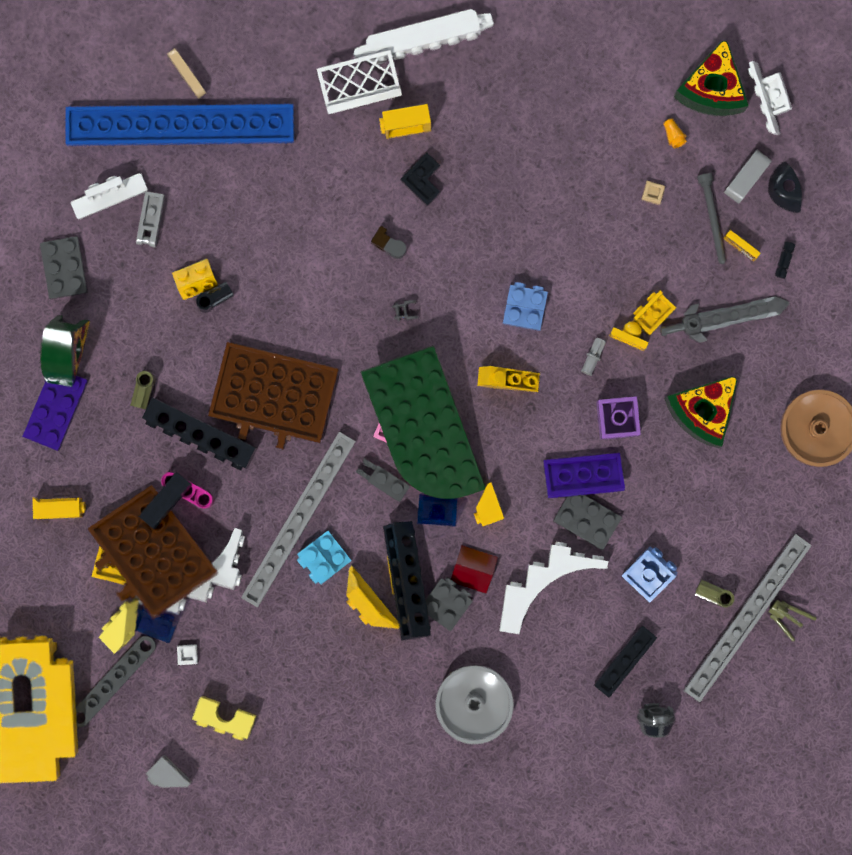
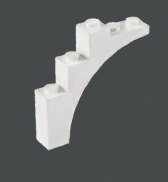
M234 528L229 543L221 555L212 563L218 571V575L186 597L207 603V599H211L214 587H211L212 584L235 590V586L240 585L242 575L239 574V569L233 568V566L238 564L240 554H237L239 547H243L245 541L242 530ZM183 598L167 609L166 612L179 615V612L184 610L186 600Z
M555 542V545L550 546L547 567H544L545 563L533 562V565H528L525 588L522 587V583L511 582L510 585H506L499 631L519 634L529 605L537 594L552 581L576 570L589 568L607 569L608 561H604L603 556L593 555L592 559L584 558L585 554L573 552V556H571V548L567 547V543Z

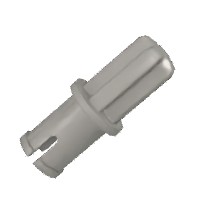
M595 339L590 352L586 354L588 357L581 369L582 373L592 376L597 362L601 360L599 357L606 344L603 339Z

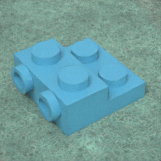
M329 531L325 532L297 554L299 556L297 559L299 564L311 571L309 576L315 584L319 582L321 585L352 561Z

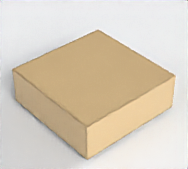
M647 181L641 200L660 205L665 186Z

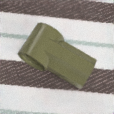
M141 371L137 374L130 406L147 409L152 389L156 382L153 373ZM147 374L150 376V383L143 385L141 379Z
M700 580L695 592L696 596L723 608L730 607L734 603L732 592ZM723 593L728 594L730 597L728 604L720 602V596Z

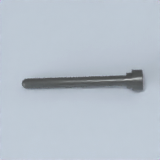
M712 173L697 176V180L704 190L718 262L724 264L726 258L711 190L713 176Z

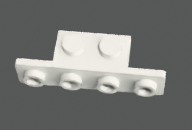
M751 61L749 62V74L755 80L756 86H754V89L762 101L760 108L762 113L766 114L768 120L766 121L767 129L772 134L778 135L780 131L775 116L792 109L782 75L777 73L763 79L758 63Z
M140 173L124 180L120 176H112L107 178L105 183L90 185L88 190H85L86 196L72 201L71 205L77 219H82L148 191Z

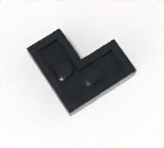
M426 152L400 179L427 207L441 194L428 180L440 168V165Z

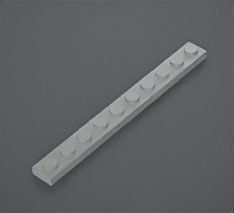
M341 432L337 434L243 593L242 599L257 608L259 607L356 441Z
M794 534L683 690L698 702H701L812 545L797 534Z

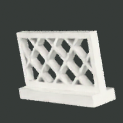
M391 50L317 68L328 114L402 95ZM388 55L389 59L386 69L376 64L379 57ZM366 60L373 64L367 74L357 69L361 61ZM348 65L354 69L349 79L339 73L343 66ZM374 66L384 71L379 81L369 76ZM330 70L335 73L331 83L323 80L322 71ZM356 70L366 76L360 86L351 81ZM386 73L393 76L394 85L386 86L381 83ZM338 75L347 80L342 91L332 85ZM367 78L377 82L374 90L368 91L362 87ZM349 82L359 87L355 95L350 96L344 92ZM331 87L341 92L336 100H328L327 93Z

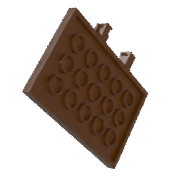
M227 342L208 416L237 423L236 428L240 429L238 438L247 441L246 437L249 429L254 430V428L274 432V435L278 436L276 446L278 449L284 450L286 440L291 441V437L321 443L339 369Z
M151 485L87 529L104 551L101 554L102 558L94 563L99 572L101 573L102 569L109 568L110 566L112 569L115 567L125 580L123 590L116 592L118 598L123 602L130 597L133 599L137 596L154 619L218 575V571L172 511L166 515L155 530L139 517L158 494Z

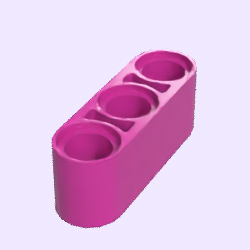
M168 472L162 476L161 483L163 487L167 484V478L175 473ZM190 482L193 489L192 494L189 496L183 495L182 498L200 508H210L214 503L213 495ZM206 494L209 497V503L202 505L200 497Z

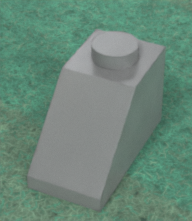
M166 755L162 756L146 773L149 776L147 778L148 781L154 786L188 787L192 783Z

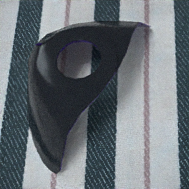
M782 162L776 167L769 179L768 192L772 201L779 207L790 212L799 213L802 203L800 182L792 167L788 163ZM786 180H792L795 183L793 191L788 192L784 190L783 183Z

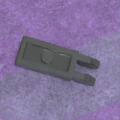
M364 458L362 461L364 465L375 471L371 476L361 469H357L356 473L367 479L369 483L401 502L410 486Z

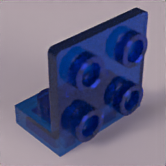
M144 606L136 610L139 616L136 621L135 631L166 643L171 642L178 621L174 620L175 616L162 613L153 619Z

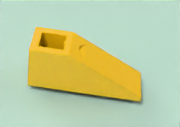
M494 366L479 367L477 386L538 392L540 373Z

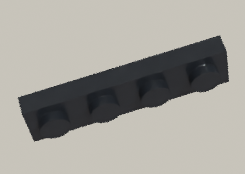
M641 625L595 682L594 686L610 698L657 637Z

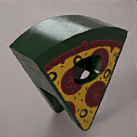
M721 41L678 88L673 96L677 101L694 111L707 115L729 116L746 111L748 102L727 41Z
M58 315L45 326L41 344L40 363L43 377L47 383L73 386L86 342L89 320H81L77 324L63 323L62 316Z
M728 377L669 395L664 398L667 408L677 424L691 437L708 446L721 448L725 438L737 379L735 377Z

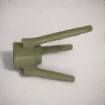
M776 600L768 610L771 613L770 618L779 625L791 641H795V638L778 618L783 619L787 617L799 627H803V624L788 614V609L812 620L817 618L787 604L783 600L781 602Z

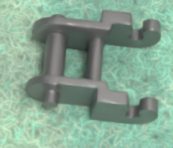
M416 300L404 301V304L399 305L395 303L392 306L396 311L394 319H397V321L403 318L407 320L419 319L418 316L408 317L406 305L417 303ZM399 307H403L404 309L403 316H400Z

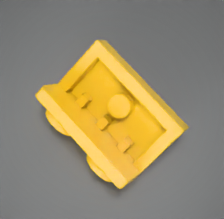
M208 259L172 272L177 289L183 300L218 286Z
M661 290L657 294L653 292L647 298L648 303L644 307L640 306L633 313L635 315L633 321L637 322L641 329L649 336L676 309L662 295L663 292Z

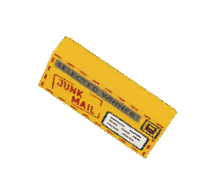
M732 230L723 238L752 261H755L761 254Z

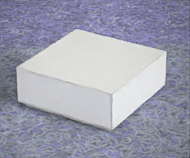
M197 644L177 645L178 665L198 664Z

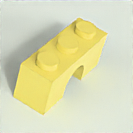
M204 696L200 697L193 716V720L196 721L197 725L215 727L214 731L225 734V732L232 733V737L243 741L244 738H249L257 715L238 709L232 720L225 721L218 714L220 702Z

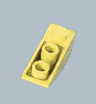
M137 598L131 603L126 601L119 608L120 611L110 618L112 622L109 621L102 628L103 633L99 638L114 654L124 647L135 635L138 608Z

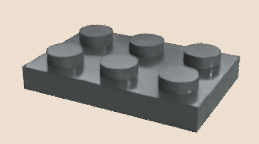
M79 237L40 243L49 299L88 293Z
M578 495L568 496L565 499L553 522L603 550L622 517L589 497Z

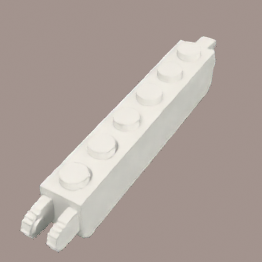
M469 9L370 35L366 39V45L354 49V58L391 50L392 58L397 60L405 57V54H420L424 49L428 48L436 50L441 48L443 44L455 45L460 42L459 40L466 38L467 40H473L480 35L481 31L493 26L492 16L490 13L477 15L476 11ZM388 55L379 57L376 64L385 63Z

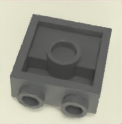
M447 577L446 579L441 578L425 601L428 616L451 632L473 599L470 598L472 596L471 593L463 588L460 591L455 587L456 583Z

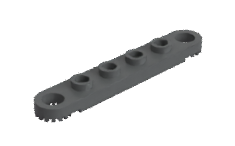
M143 636L139 638L76 707V713H84L85 721L83 723L77 722V727L86 726L156 649V642L152 637ZM144 640H148L151 643L149 651L141 649V643Z

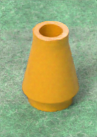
M669 119L663 123L669 145H672L673 148H678L687 142L685 139L686 135L675 123L674 119Z

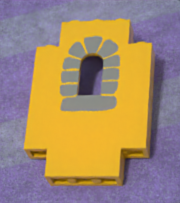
M26 636L16 637L15 640H8L7 637H0V783L57 781L60 777L59 758L75 757L78 753L73 661H68L67 658H58L54 661L53 654L57 650V642H53V638L47 639V636H36L35 639H27ZM17 675H26L31 680L33 712H14L13 679Z

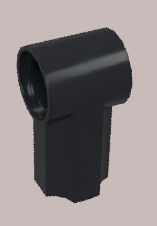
M224 282L210 291L198 295L196 304L201 312L208 313L214 307L234 297V294L227 282ZM202 299H209L210 305L202 307L200 302Z

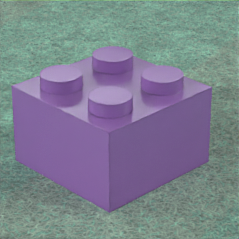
M637 396L604 399L596 402L600 440L641 435Z

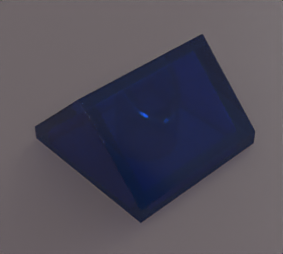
M419 494L417 524L456 527L458 498L443 499Z

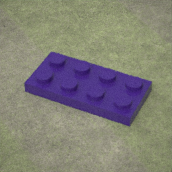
M76 376L72 387L51 384L45 381L22 437L59 451L88 380Z
M620 453L543 460L548 498L625 491Z

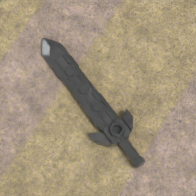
M774 296L698 314L696 313L699 304L691 305L685 312L682 323L660 327V333L662 336H666L667 334L684 331L686 335H689V338L699 343L705 342L707 339L700 332L780 315L789 305V302Z

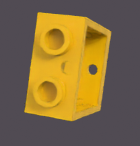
M428 104L383 111V118H379L381 133H385L386 139L431 131Z

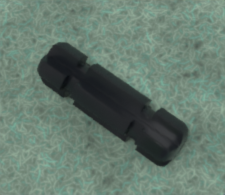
M786 241L782 249L784 251L781 252L777 265L779 268H776L775 272L777 278H786V269L789 268L793 255L791 252H794L795 244Z

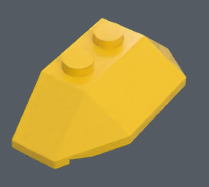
M353 566L350 567L346 595L348 597L346 602L353 610L358 609L361 613L359 618L365 625L369 623L371 626L399 629L398 620Z

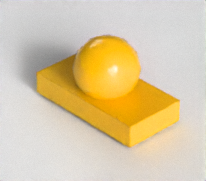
M634 321L626 323L623 331L613 327L609 334L611 338L642 351L647 348L649 343L639 338L642 329Z

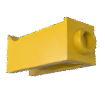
M32 497L33 519L80 518L86 512V504L82 502V498L38 500L36 497Z

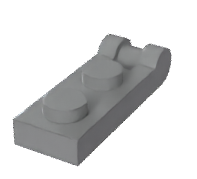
M145 191L136 244L143 245L144 243L149 244L150 247H156L165 199L164 194ZM145 231H150L151 236H144Z

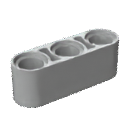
M756 150L724 193L739 204L772 160L759 150Z

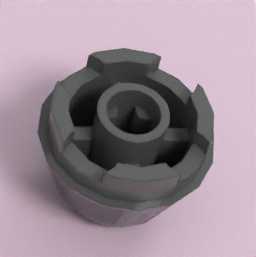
M659 703L645 704L644 709L639 708L637 715L642 733L653 738L669 735L676 719L673 708L670 706L667 709L661 708Z

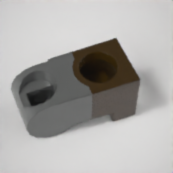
M380 225L371 240V244L393 258H403L406 254L405 243L387 236V229Z

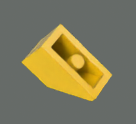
M492 483L487 484L476 507V513H473L476 523H481L482 527L504 519Z

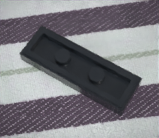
M176 472L139 517L155 530L192 484Z

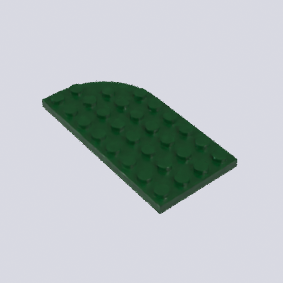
M434 345L361 371L396 468L412 487L426 495L443 499L461 498L485 490V484Z

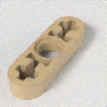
M174 48L167 53L197 98L206 94L177 50Z

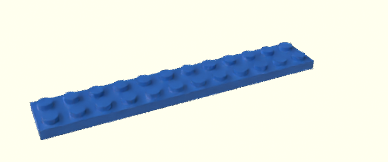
M293 104L66 107L67 146L294 143Z

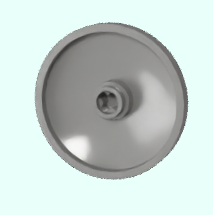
M478 665L465 666L449 674L440 685L436 696V714L443 729L454 739L467 744H482L498 737L508 726L513 714V697L507 682L494 670Z

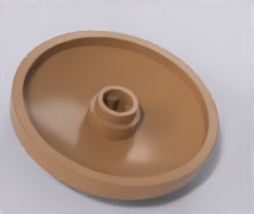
M827 390L805 392L793 399L785 409L781 419V437L788 452L801 463L814 467L834 465L846 458L852 451V406L839 394Z

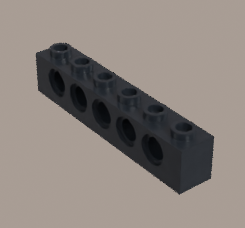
M154 398L151 399L142 417L147 420L146 425L154 429L159 426L163 428L162 433L171 437L174 434L180 436L179 441L189 446L192 442L198 445L197 450L206 454L210 451L215 454L214 458L222 462L227 459L232 462L231 466L238 470H242V468L248 469L257 448ZM166 413L169 415V421L162 424L160 417ZM180 422H185L187 425L186 430L183 432L177 430V425ZM202 430L204 437L197 441L194 438V434L196 431ZM216 438L220 439L221 446L218 449H213L211 446L212 441ZM231 447H237L238 455L236 457L229 456L228 452Z
M413 521L394 522L384 525L383 530L401 641L431 636V626L428 619Z

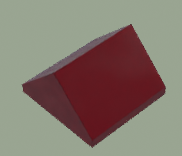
M461 545L451 580L458 585L487 593L498 557Z

